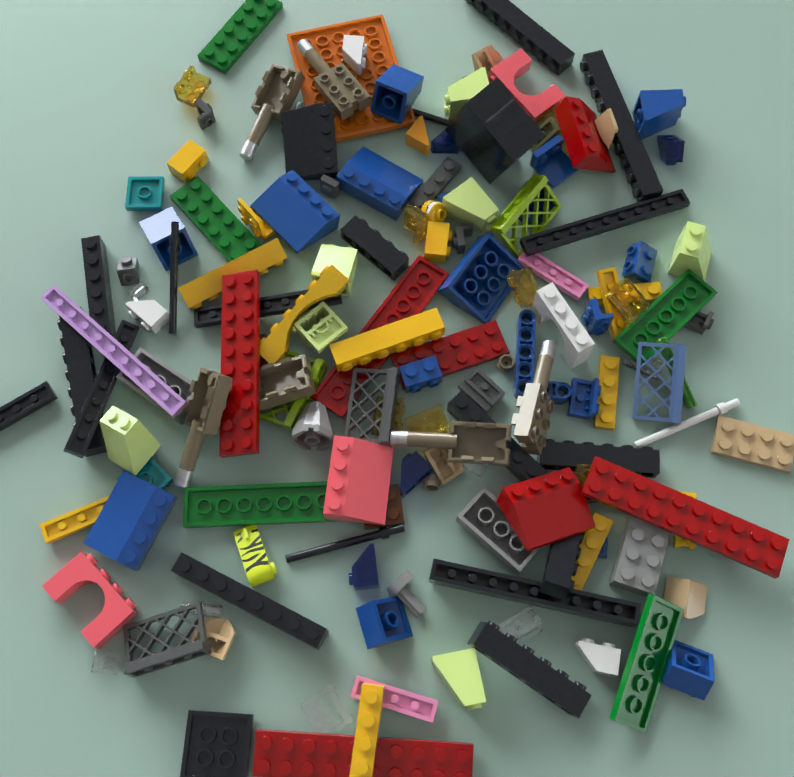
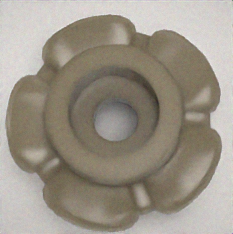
M504 354L499 357L497 367L503 372L507 373L515 368L514 358L511 355Z
M427 475L422 480L425 490L436 491L439 490L441 480L436 475Z

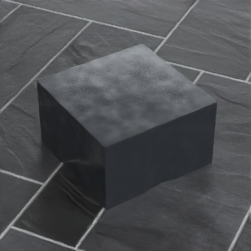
M498 77L465 103L445 129V132L489 184L545 136Z

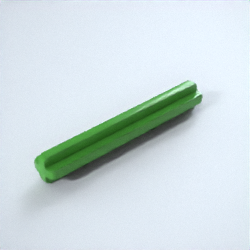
M662 337L656 340V343L669 344V341L666 337ZM666 347L660 352L666 361H669L674 356L672 348ZM672 360L671 362H669V364H670L672 367H673V360ZM666 365L672 376V370L669 368L668 365ZM684 376L682 400L686 408H692L697 405V402Z

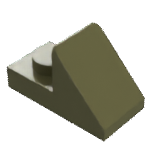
M550 116L539 126L545 136L531 148L532 152H535L561 132L560 126L554 117Z

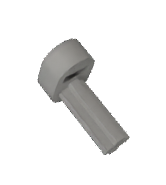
M406 569L386 590L393 597L396 595L418 617L426 608L405 587L414 577Z

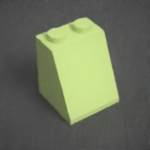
M485 67L447 87V95H444L446 105L444 106L445 117L448 116V120L452 121L465 103L489 84Z
M472 177L443 197L442 205L447 211V217L461 224L473 225V230L481 234L486 230L489 232L491 230L490 226L498 218L499 209Z
M687 221L675 243L668 274L680 277L690 269L705 281L712 253L706 226Z
M321 244L311 272L312 281H317L321 277V271L326 266L330 267L332 264L351 281L341 293L343 296H350L358 262V249L349 246L339 247L334 244Z
M112 406L100 419L109 460L136 476L161 444L138 419L115 406Z
M475 648L432 656V665L462 707H467L468 711L482 708L481 703L486 702Z

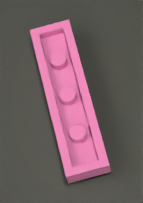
M523 252L517 260L526 269L548 283L553 282L556 288L579 301L589 287L587 283L539 253L526 257Z
M359 675L356 676L350 697L360 700L361 687L364 682L385 685L382 707L433 723L438 700Z

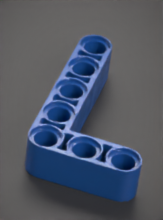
M529 309L522 310L517 321L514 397L516 399L524 394L519 389L525 388L527 383H533L536 316ZM522 319H528L530 322L526 323ZM521 336H527L529 340H524ZM521 353H526L529 357L525 358L521 356ZM525 370L528 372V375H522L520 371ZM549 381L547 393L554 404L562 405L569 400L572 388L565 382ZM557 391L565 392L566 396H560Z

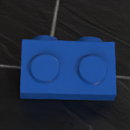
M643 241L630 245L627 250L622 277L633 276L643 283L651 282L658 251Z
M597 298L589 300L581 316L582 324L586 326L588 334H595L596 336L606 333L614 318L613 313L602 315Z
M435 355L399 366V372L406 393H417L422 388L428 386L429 388L436 387L442 382L443 375Z
M573 378L571 380L572 393L569 398L568 416L591 420L599 411V403H597V398L601 393L599 379L595 378L593 381Z

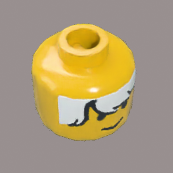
M431 200L423 204L420 215L421 219L427 224L428 221L444 222L447 211L441 202Z

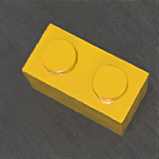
M189 140L167 162V166L171 174L187 183L207 164L209 158L204 148Z
M428 221L424 252L426 260L432 263L446 264V257H450L451 251L448 241H452L453 233L452 230H449L450 223Z

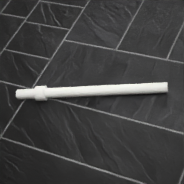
M736 398L726 403H719L708 411L635 441L633 445L635 448H641L711 417L721 416L727 413L728 410L739 406L740 401Z

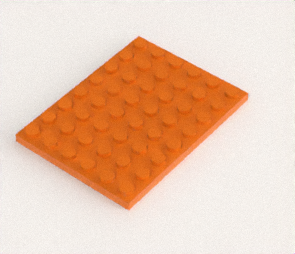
M383 14L287 34L295 69L300 70L305 77L300 88L305 106L327 102L314 86L313 78L317 77L318 73L297 49V44L302 39L308 40L330 68L343 63L371 96V105L376 80L393 64L399 66ZM344 35L364 36L365 44H368L367 54H364V57H366V67L362 68V75H358L343 60L342 46ZM371 105L361 111L356 108L353 110L354 115L343 121L334 112L336 143L411 127L416 121L413 109L411 107L402 124L371 112Z

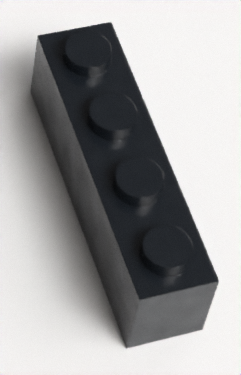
M355 215L340 229L341 238L354 249H358L361 255L393 281L409 267L408 255L404 251H399L395 248V245L390 240H385L378 230H373L369 227L364 219H359Z
M584 532L550 544L539 592L562 600L565 599L567 593L572 592L575 581L571 579L577 572L578 564H575V560L579 559L581 548L578 545L583 541Z

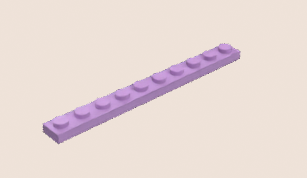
M55 285L40 297L173 418L188 405L183 398Z

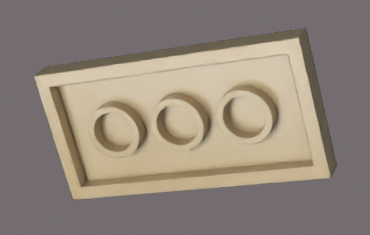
M719 415L716 418L710 453L789 474L792 471L794 457V434Z

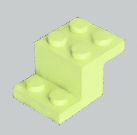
M323 301L314 309L306 310L298 321L294 323L292 331L308 349L313 347L320 353L347 332L348 327Z

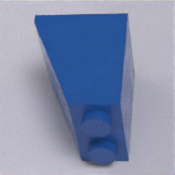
M393 64L376 80L370 111L402 124L421 92L424 76Z
M682 89L640 91L632 113L634 124L641 140L676 125L678 118L681 117L683 107L686 106V97L683 96Z
M172 207L139 222L165 271L170 270L171 245H169V236H171V222L173 221L179 222L180 245H178V265L198 256L184 225Z

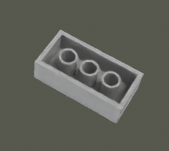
M139 348L134 354L138 360L185 401L186 399H192L193 392L189 391L191 380L143 348ZM122 371L116 376L123 386L183 425L188 411L182 410L173 418Z
M483 487L457 516L456 522L518 576L542 547L530 551L526 550L496 503L498 498Z
M627 515L609 585L648 597V594L655 595L670 533Z

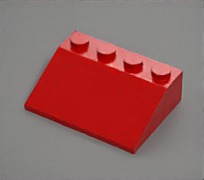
M566 96L554 111L573 168L608 173L616 172L609 150L597 130L595 124L596 114L580 98Z
M570 467L503 487L496 501L527 551L595 528L587 500L584 495L580 494L582 490L581 483Z

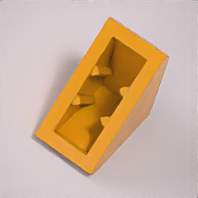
M419 116L406 132V144L425 155H429L430 144L423 116Z

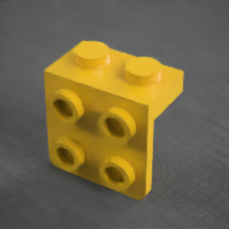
M241 198L237 200L239 205L237 208L242 215L240 217L246 226L250 225L253 234L257 238L260 237L265 242L275 234Z

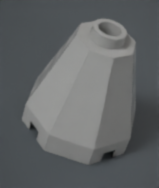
M313 401L304 407L292 430L294 445L304 450H311V447H317L316 451H323L332 446V429L326 407L321 402Z

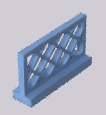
M638 342L632 419L681 423L687 345ZM642 346H651L656 353L647 360L642 355ZM655 347H662V348H661L659 351H657ZM666 347L674 348V356L669 361H666L660 354ZM658 354L665 364L658 370H655L649 361ZM641 357H642L643 360L645 361L642 365H641ZM672 360H673V367L669 364V362H671ZM645 364H648L654 371L647 379L640 374V369ZM668 365L672 370V376L665 381L658 372ZM655 374L664 382L657 389H654L647 382ZM640 377H641L642 380H643V382L639 385ZM672 379V383L670 386L667 382ZM644 383L653 391L646 398H643L639 393V387ZM666 384L671 390V395L663 400L656 391ZM655 393L662 402L653 409L646 400ZM638 396L642 399L640 403H638ZM669 399H670V406L666 403V401L669 400ZM643 402L651 410L645 416L637 415V407ZM665 404L669 409V418L660 417L655 410Z

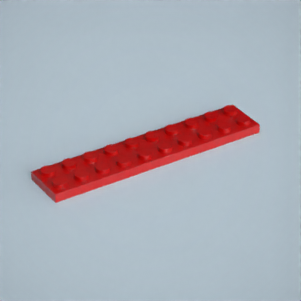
M419 255L359 334L422 313L437 294L438 289L447 279L449 273ZM390 354L383 359H373L366 365L359 364L353 366L348 371L338 372L336 366H334L315 390L316 394H312L311 398L314 401L321 402L325 405L326 409L343 419L348 411L353 369H381L390 357ZM358 374L357 381L361 385L369 379L366 374ZM362 390L355 395L356 401L363 393Z
M258 270L222 275L221 374L233 378L232 388L226 400V408L221 417L219 456L222 458L259 454L260 272Z
M594 457L580 494L776 579L779 577L790 539L600 457Z
M257 729L252 776L349 777L355 735ZM378 737L373 777H472L474 744Z

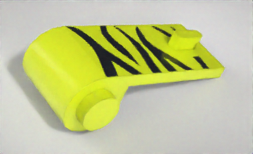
M257 525L246 526L233 531L251 587L253 588L275 579V574L278 571L274 561L270 563Z

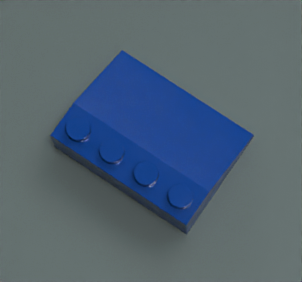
M364 146L345 163L336 176V181L339 182V189L395 221L398 220L406 208V204L423 182V179Z
M294 170L280 176L250 205V208L297 254L338 229L340 214Z
M488 232L476 239L438 291L452 304L480 322L487 323L527 269Z
M123 471L84 544L133 570H139L178 497Z

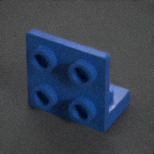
M557 135L533 152L530 166L539 175L547 177L549 180L547 183L552 188H555L578 171V169L573 168L571 159L562 151L564 139L560 135Z

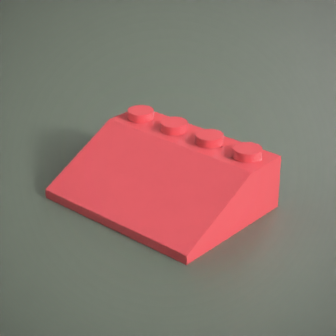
M334 435L323 510L325 519L385 526L394 453L393 447L354 437Z

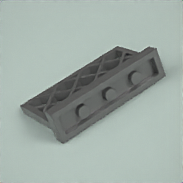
M390 367L389 370L353 369L344 436L349 437L350 431L357 426L362 433L356 438L392 447L389 439L390 432L394 430L401 377L397 367ZM358 374H366L369 377L361 385L357 381ZM379 375H386V381L379 386L374 379ZM373 382L377 388L368 394L364 387ZM362 390L366 397L358 403L355 400V395ZM381 391L384 399L377 404L372 397ZM370 399L375 406L366 413L361 406ZM359 408L364 415L355 421L352 418V414ZM378 409L382 415L379 420L374 422L369 416ZM368 418L372 425L363 431L359 424ZM376 427L379 431V438L370 439L367 434Z
M200 601L123 626L126 665H123L124 674L134 678L212 653L211 645L207 642L203 606ZM197 609V616L192 623L186 617L191 610ZM176 615L180 619L172 629L167 623L172 616ZM186 621L191 626L183 636L177 631L182 623ZM158 622L160 626L153 635L148 632L151 624ZM166 627L171 633L164 642L158 637ZM139 628L141 632L134 641L131 639L130 630ZM196 628L200 632V639L191 641L188 638ZM148 634L152 639L144 648L139 643L144 635ZM175 634H177L182 640L177 647L173 648L169 644ZM157 640L163 645L158 653L153 654L150 650ZM139 647L143 650V653L139 659L133 660V652Z

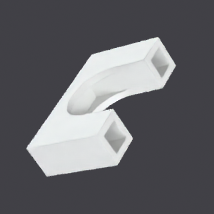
M553 282L537 290L531 310L535 313L540 325L550 319L557 325L564 341V347L560 355L570 370L586 362L595 343Z

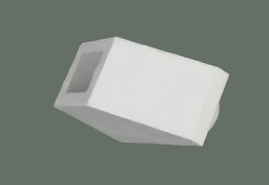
M344 35L342 46L343 60L358 75H362V68L366 67V57H364V54H367L368 44H365L364 36Z
M155 300L128 301L125 304L129 309L127 313L134 320L138 318L141 321V326L147 331L152 330L156 334L169 322L168 311Z
M582 638L581 641L575 642V648L593 673L612 677L618 676L621 649L615 648V644L603 642L602 645L594 644L595 640Z

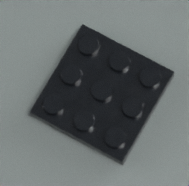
M188 710L180 777H247L254 714Z

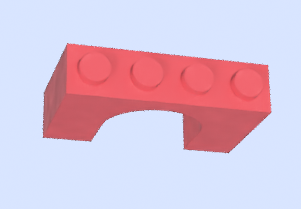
M521 48L491 68L488 80L491 83L498 77L520 107L537 124L554 112V109L566 95L555 84L534 96L525 95L515 87L514 81L529 71L532 59Z
M81 551L42 587L55 602L60 604L84 585L98 584L102 588L105 595L104 607L101 613L81 631V634L93 648L101 649L123 629L124 625H127L139 613L135 610L136 604L129 597L126 599L122 595L123 589L116 582L113 584L109 580L110 574L104 568L100 570L96 565L98 560L91 553L87 555Z

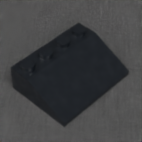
M333 103L313 104L282 112L286 173L294 170L304 181L320 180L323 174L335 179L338 174Z

